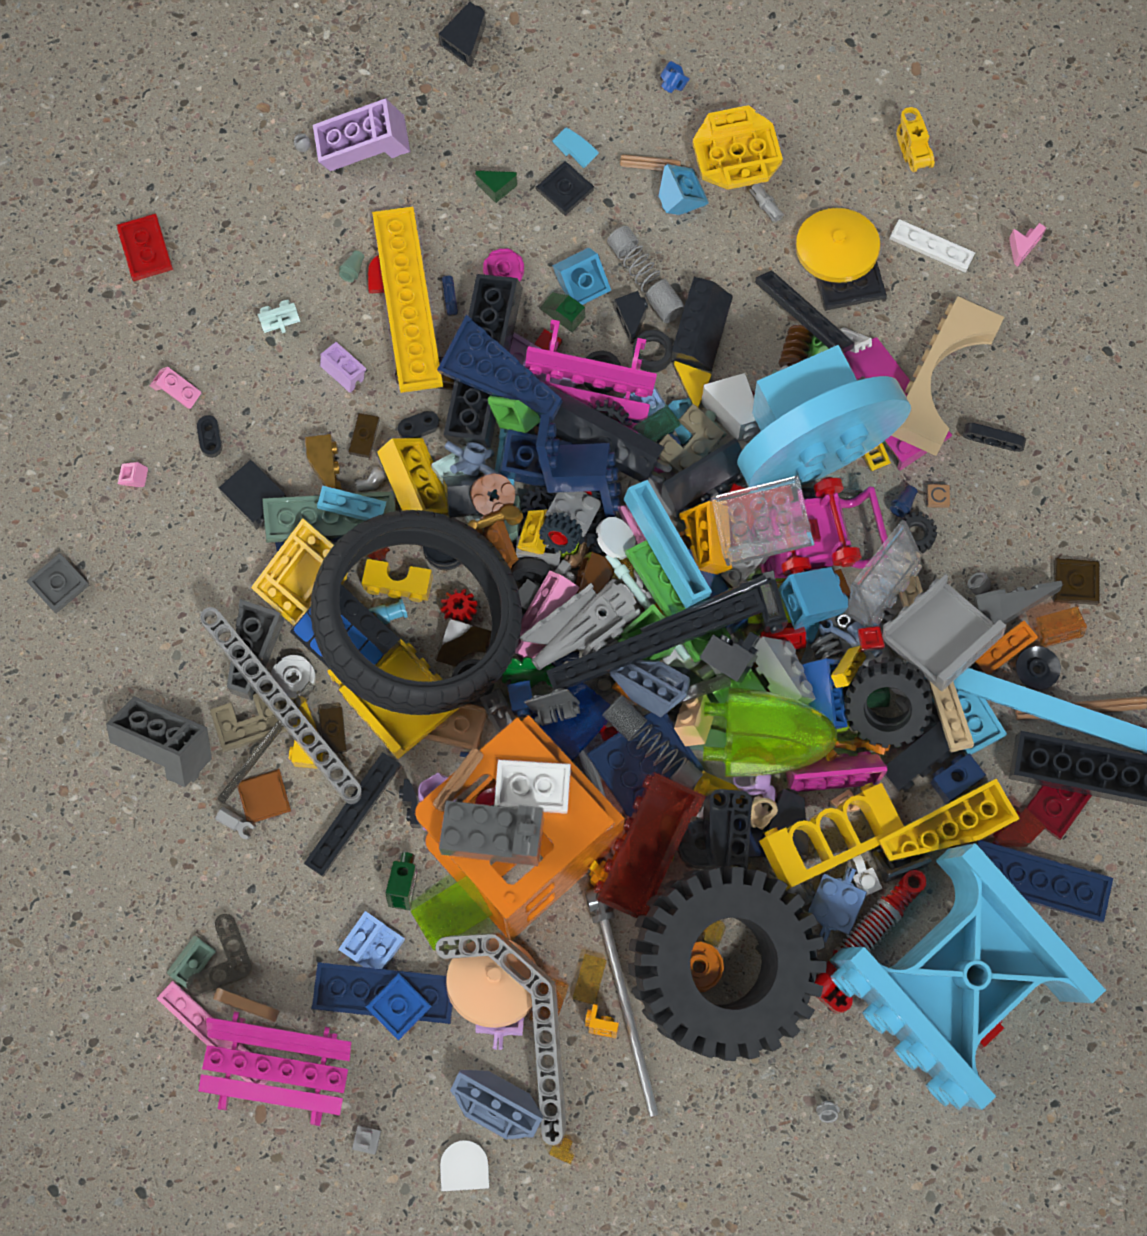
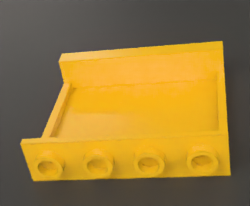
M401 639V645L379 667L389 674L407 680L424 682L443 680L437 673L433 675L429 671L431 667L424 658L419 660L415 655L417 651L409 642L405 644ZM345 685L339 689L343 698L397 759L401 758L459 709L431 715L402 714L380 708L365 701Z

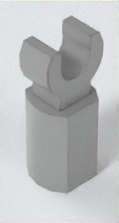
M222 807L215 817V820L233 831H238L243 839H250L251 837L245 832L247 826L252 829L257 827L253 822H244L242 817L225 807Z

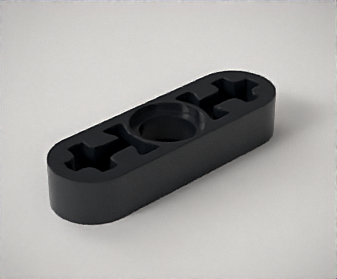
M966 423L963 431V437L968 440L1014 452L1024 451L1026 438L1022 435L977 423Z

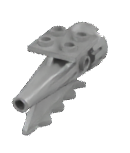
M612 579L596 594L593 590L594 586L590 583L565 604L536 623L531 629L520 636L523 642L546 645L531 659L534 666L541 670L543 667L576 649L585 650L582 656L601 650L606 645V642L609 644L614 642L624 631L622 627L625 623L640 615L639 609L635 611L633 605L637 602L629 590L622 583L616 585L615 582L617 580Z

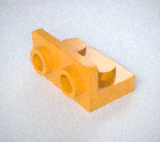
M593 1004L592 1010L587 1009L585 1027H589V1034L616 1039L619 1023L614 1022V1018L601 1016L600 1019H596L598 1005Z

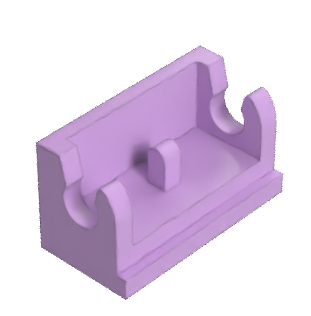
M337 342L321 353L320 367L348 392L351 393L355 389L357 381L362 383L366 368Z

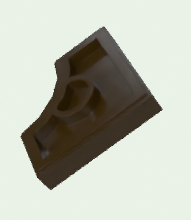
M448 618L435 660L456 667L467 654L485 652L491 631Z

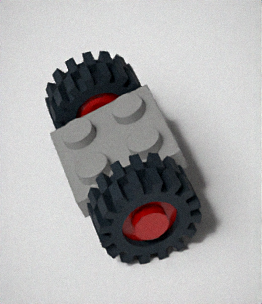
M600 491L557 492L546 513L548 517L539 531L540 539L544 540L543 544H548L550 550L552 547L555 548L554 552L557 553L559 550H561L562 554H565L566 551L568 553H571L572 550L574 551L581 536L584 537L602 503L600 501Z

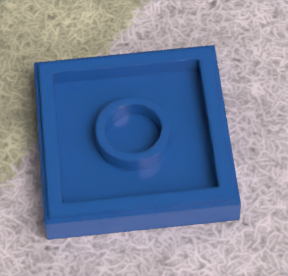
M400 973L366 1006L398 1041L432 1007Z

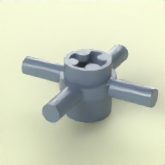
M450 441L445 444V449L459 457V462L450 467L452 473L462 471L470 476H477L480 471L485 475L490 473L500 474L485 464L486 459L494 455L492 449H486L483 445L475 442L468 443L465 450Z

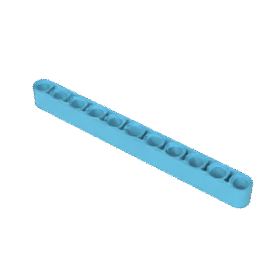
M967 668L953 681L957 690L1147 755V729L970 668Z

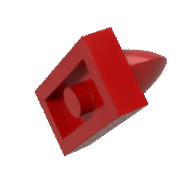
M788 620L787 626L782 632L772 634L771 631L764 633V630L760 632V639L767 637L789 641L795 649L806 648L805 627L794 630L790 620Z

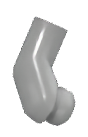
M375 467L367 480L356 481L357 491L377 489L385 476L383 469Z

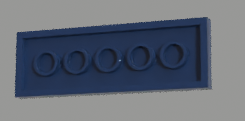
M982 840L977 841V846L1027 902L1098 923H1104L1114 878Z
M317 963L312 1009L374 1016L366 1006L398 973L432 1006L419 1021L451 1024L453 1005L447 993V976Z

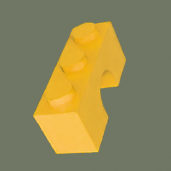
M367 559L362 579L363 589L367 593L372 595L384 593L396 599L401 598V596L408 597L414 602L428 601L433 579L431 569L410 566L407 577L403 580L395 581L389 577L390 566L388 562Z

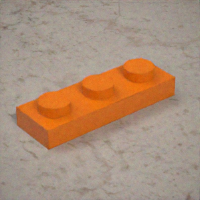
M1022 621L978 658L974 665L980 672L990 675L1037 640L1038 636L1025 621Z

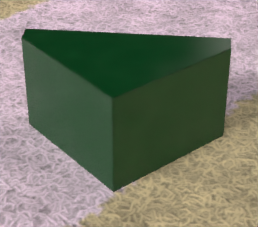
M477 170L475 172L476 184L495 203L517 187L518 184L517 172Z

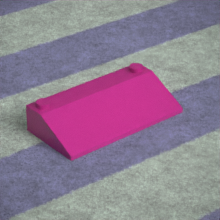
M877 337L872 339L871 347L865 346L864 350L859 349L857 353L852 351L843 353L857 380L861 376H864L865 379L879 376L893 377L899 382L907 397L908 394L905 393L910 379ZM948 431L944 442L952 437L950 431ZM893 436L885 440L899 460L897 466L899 471L928 453Z

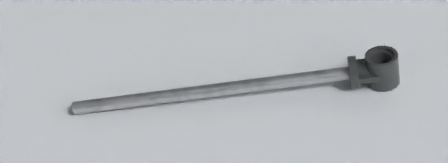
M607 884L586 889L585 896L589 911H595L596 916L592 917L593 924L600 923L649 1116H656L659 1113L609 920L615 918L614 912H609L608 910L609 907H612L610 891Z

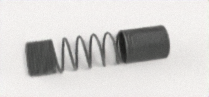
M623 695L602 714L605 720L609 721L628 741H631L650 727L636 749H640L658 735L653 745L645 754V758L667 743L653 763V766H656L667 756L675 752L662 771V774H665L677 763L684 760L680 768L669 779L672 785L676 786L682 794L689 791L702 777L703 773L690 760L686 761L687 757L679 759L669 767L676 757L678 749L672 750L660 759L669 746L670 741L663 742L651 751L659 740L661 732L654 734L641 744L651 731L653 724L647 725L636 733L647 722V719Z

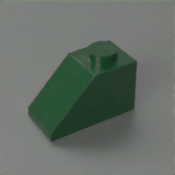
M552 292L540 306L541 311L552 319L560 321V324L572 333L585 319V306L566 294Z

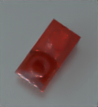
M1026 808L1021 813L1017 810L1016 813L1020 819L1009 824L1006 828L1003 827L992 835L996 838L992 844L1003 847H1027L1046 826Z

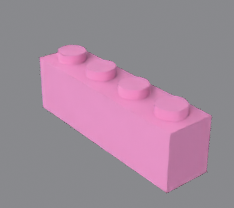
M549 571L522 618L520 636L540 620L550 615L555 609L565 604L576 595L580 587L564 576ZM519 638L515 653L522 658L530 657L533 659L546 645L523 642Z

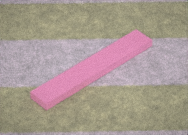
M174 981L157 997L170 1012L206 1045L231 1049L232 1041L208 1038L206 1021L207 1017H213ZM239 1043L238 1051L250 1052ZM240 1076L243 1080L250 1083L265 1085L268 1082L267 1080Z

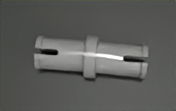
M760 183L753 185L749 192L755 197L761 210L764 209L773 223L782 219L784 214L775 204V199L767 194Z

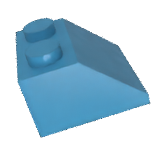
M590 248L552 265L564 293L582 305L611 291L599 256Z

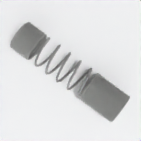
M628 226L616 229L608 237V245L619 259L624 260L623 266L630 268L629 274L636 276L635 283L642 285L641 291L646 293V298L662 321L668 323L678 318L683 313L685 305L672 286L666 281L667 279H662L648 291L643 290V285L656 279L661 271L653 272L643 283H638L637 277L652 269L655 263L650 262L646 264L636 275H633L631 268L647 260L649 254H643L631 266H626L625 260L637 255L643 246H637L639 241ZM641 247L639 251L629 256L634 250ZM646 256L644 260L634 265L639 259ZM650 264H653L649 269H647L646 271L640 273V272H641L643 269H645L647 266H649ZM659 272L654 278L647 281L652 275Z

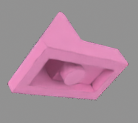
M1039 223L1035 229L1030 228L1025 236L1013 229L1010 236V245L1014 264L1017 267L1042 238L1046 227Z

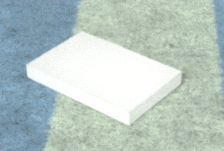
M498 760L494 806L518 809V805L541 807L544 812L567 814L571 764Z

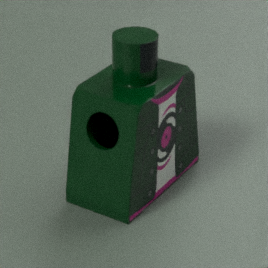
M402 852L400 861H393L385 893L388 907L411 911L418 875L416 864H414L415 855L412 853Z

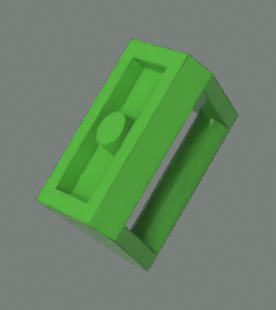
M496 396L488 398V403L499 428L526 433L540 422L539 415L519 400Z

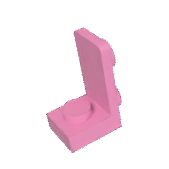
M169 367L162 368L149 385L155 391L162 389L188 409L192 408L201 395L200 390Z

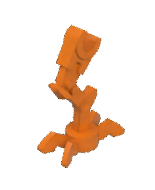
M820 728L822 742L818 743V747H821L822 752L826 753L828 761H832L837 757L834 747L856 751V747H866L867 750L878 754H885V751L889 752V748H882V744L876 743V746L869 744V740H862L857 736L852 741H835L834 735H832L829 729Z

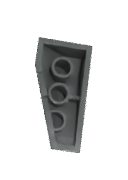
M1062 581L1037 584L1032 586L1031 590H1027L1022 586L1015 588V590L1009 593L1002 589L976 595L973 606L993 623L1001 620L1006 624L1061 590Z

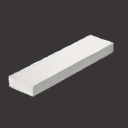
M900 219L890 236L892 241L965 273L975 255V252Z

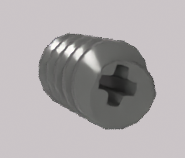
M827 634L813 641L814 644L811 646V650L817 651L814 655L816 659L842 660L843 657L839 658L838 655L843 650H835L839 641H831L836 634Z

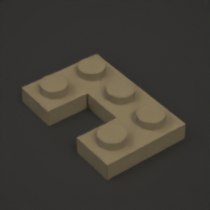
M694 404L690 405L678 420L693 435L682 448L668 434L659 442L660 445L665 447L659 458L672 466V470L676 474L704 458L724 434Z
M254 694L253 698L259 716L241 722L237 720L232 703L210 709L223 752L287 731L258 694ZM278 701V702L275 704V708L278 709V710H281V707H280V704H279V701Z

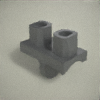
M499 688L479 698L498 734L516 719Z

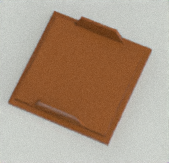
M280 769L236 782L247 822L256 823L291 812Z

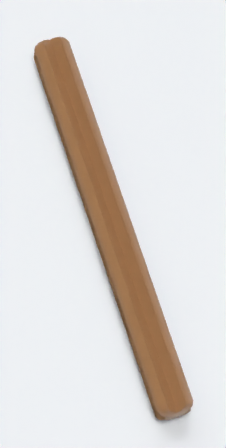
M1146 696L1071 702L1099 713L1147 709ZM1015 710L1017 720L1039 718Z

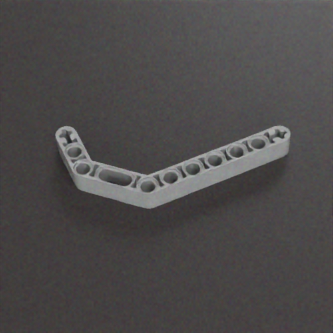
M500 933L451 935L441 938L436 944V952L440 957L448 959L489 956L531 994L539 1106L544 1116L541 1121V1133L545 1143L549 1145L558 1144L565 1137L567 1128L555 982ZM491 938L498 940L499 948L497 950L491 949L489 945ZM469 939L476 943L474 952L469 951L466 946ZM459 944V948L448 950L444 948V945ZM509 953L515 955L531 970V977L529 979L521 976L508 964L506 959ZM540 982L548 985V994L540 993L538 989ZM542 1006L549 1008L551 1012L549 1018L542 1017L540 1013ZM544 1030H548L552 1034L551 1042H546L542 1038ZM549 1054L554 1058L553 1066L545 1064L544 1055ZM550 1078L555 1081L556 1088L554 1090L547 1088L545 1084L546 1079ZM548 1103L556 1104L558 1108L556 1114L548 1111ZM553 1126L554 1130L559 1132L556 1137H554V1133L549 1132Z

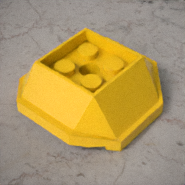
M749 105L708 113L692 141L702 180L727 190L768 182L783 162L773 123L756 113V110Z

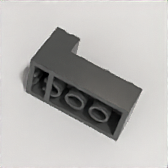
M134 696L106 723L110 743L164 766L166 779L180 786L186 787L191 781L195 782L199 777V772L212 759L207 727Z
M446 801L439 851L441 855L538 866L544 825V810L541 807L518 805V809Z

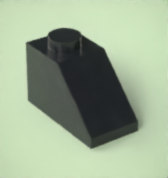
M638 291L615 299L614 309L630 344L634 343L646 318V309H648L645 297H641Z

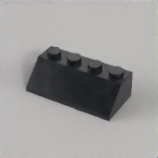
M693 277L672 348L671 362L677 361L694 368L712 372L733 295L714 281Z
M736 438L663 482L661 498L675 518L680 516L679 513L711 499L710 496L715 493H723L729 488L728 485L733 482L739 483L745 479L737 463L742 449Z

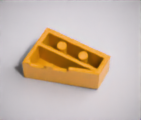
M707 501L679 513L680 518L685 522L686 536L690 537L692 543L690 549L699 570L717 575L732 569L728 506Z

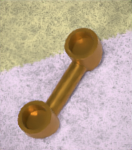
M509 505L502 508L501 512L478 521L473 519L467 525L483 535V528L494 524L496 521L505 519L509 525L519 524L523 519V514L516 506Z

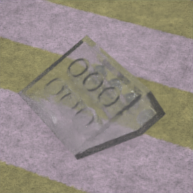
M799 476L711 497L721 550L727 566L815 545Z
M902 520L851 584L848 616L865 627H873L875 623L879 624L885 615L884 611L887 608L893 607L900 591L904 592L909 585V579L912 575L915 577L921 570V553L906 521Z

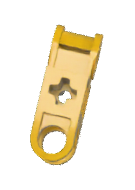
M907 107L901 113V124H899L896 131L904 160L908 162L912 172H916L917 169L924 167L933 168L934 155L928 144L929 134L924 120L918 109ZM913 113L916 119L908 121L905 114Z

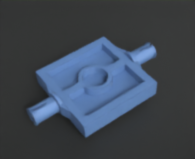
M848 866L843 879L833 878L826 874L823 875L808 911L823 926L819 936H822L826 943L831 930L841 931L850 935V931L853 929L867 895L866 891L855 887L851 883L857 870Z

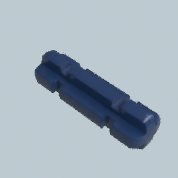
M451 275L442 277L446 312L448 316L457 315L458 309L454 280Z

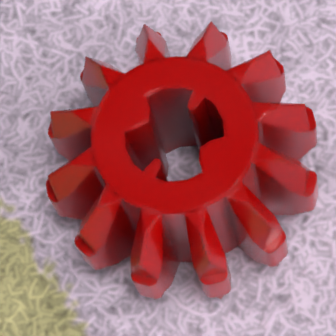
M455 588L453 595L447 592V599H441L443 607L440 610L441 613L445 614L444 619L447 621L448 618H452L464 622V619L471 622V615L477 614L475 607L478 604L477 601L473 600L474 595L472 593L466 595V589L458 593L457 588ZM459 604L461 606L462 604L463 608L461 610L457 608L456 610L455 605Z

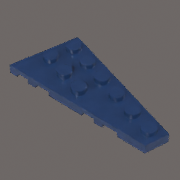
M468 315L465 316L437 369L438 372L493 396L519 400L537 414H550L551 420H554L563 402L562 399L545 383L535 377L528 368L526 369L502 345L492 339L485 330L474 323Z

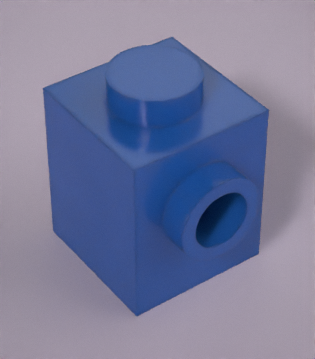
M525 681L507 685L513 715H518V717L531 715V712L534 711L525 704V701L530 700L532 697L530 682Z

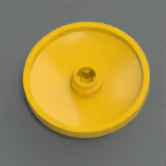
M844 208L825 209L811 215L801 225L796 239V253L802 266L815 277L829 282H848L864 276L875 265L880 251V237L873 223L862 214Z

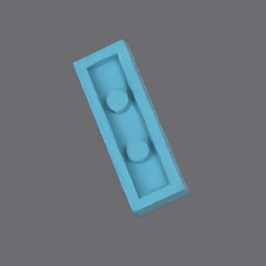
M322 485L317 509L366 521L372 517L384 514L386 501Z

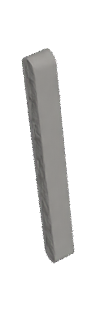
M213 607L204 609L200 615L204 629L340 797L349 804L358 802L362 795L360 784L222 614ZM209 616L217 617L215 623H206V619ZM227 632L231 634L230 639L227 641L219 639L222 633ZM238 649L245 651L244 656L241 658L233 656L234 652ZM252 666L259 668L258 673L255 675L247 673V670ZM269 683L273 686L270 692L265 693L261 691V687L264 684ZM278 701H285L287 703V706L282 710L275 708V704ZM292 718H299L301 720L300 725L297 727H291L288 723ZM307 735H312L315 737V741L307 745L303 743V738ZM325 752L329 754V759L325 762H320L317 760V755ZM334 770H341L344 774L342 778L335 780L331 777V773ZM349 787H354L358 792L354 797H348L345 795V790Z

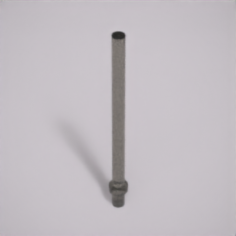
M310 681L301 691L299 690L296 693L298 696L294 699L293 703L298 709L304 701L307 702L309 700L308 696L316 687ZM279 720L217 797L220 802L224 804L284 728Z

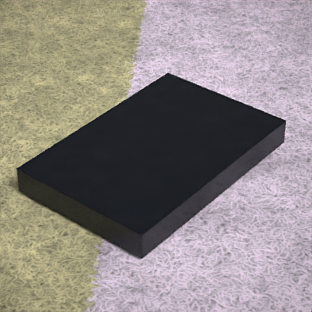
M877 261L867 274L853 281L829 282L816 277L825 311L886 299L887 297Z

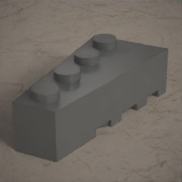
M240 599L236 633L266 668L285 620L280 612ZM238 649L234 652L233 656L241 658L244 656L245 651ZM230 662L227 688L231 694L252 701L255 690L233 663ZM252 666L247 670V673L255 675L258 673L259 668Z

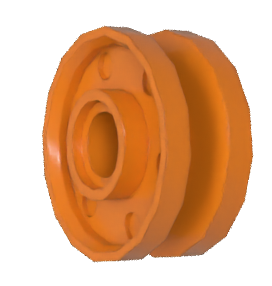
M695 942L690 960L691 975L699 992H706L713 988L722 978L724 970L723 958L719 951L711 944L704 942ZM698 961L704 965L703 973L694 971V962Z

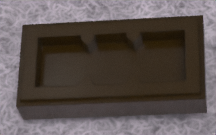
M358 413L348 451L350 455L370 458L380 422L378 416Z
M343 708L321 709L320 717L323 740L334 753L347 752Z

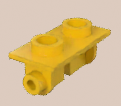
M702 771L703 775L693 790L703 796L708 791L716 789L740 791L736 785L705 771ZM716 793L713 797L721 802V797ZM736 799V804L742 802V799Z

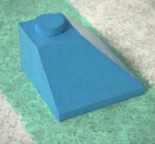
M670 164L664 166L659 198L662 202V208L666 213L681 215L709 203L692 168Z

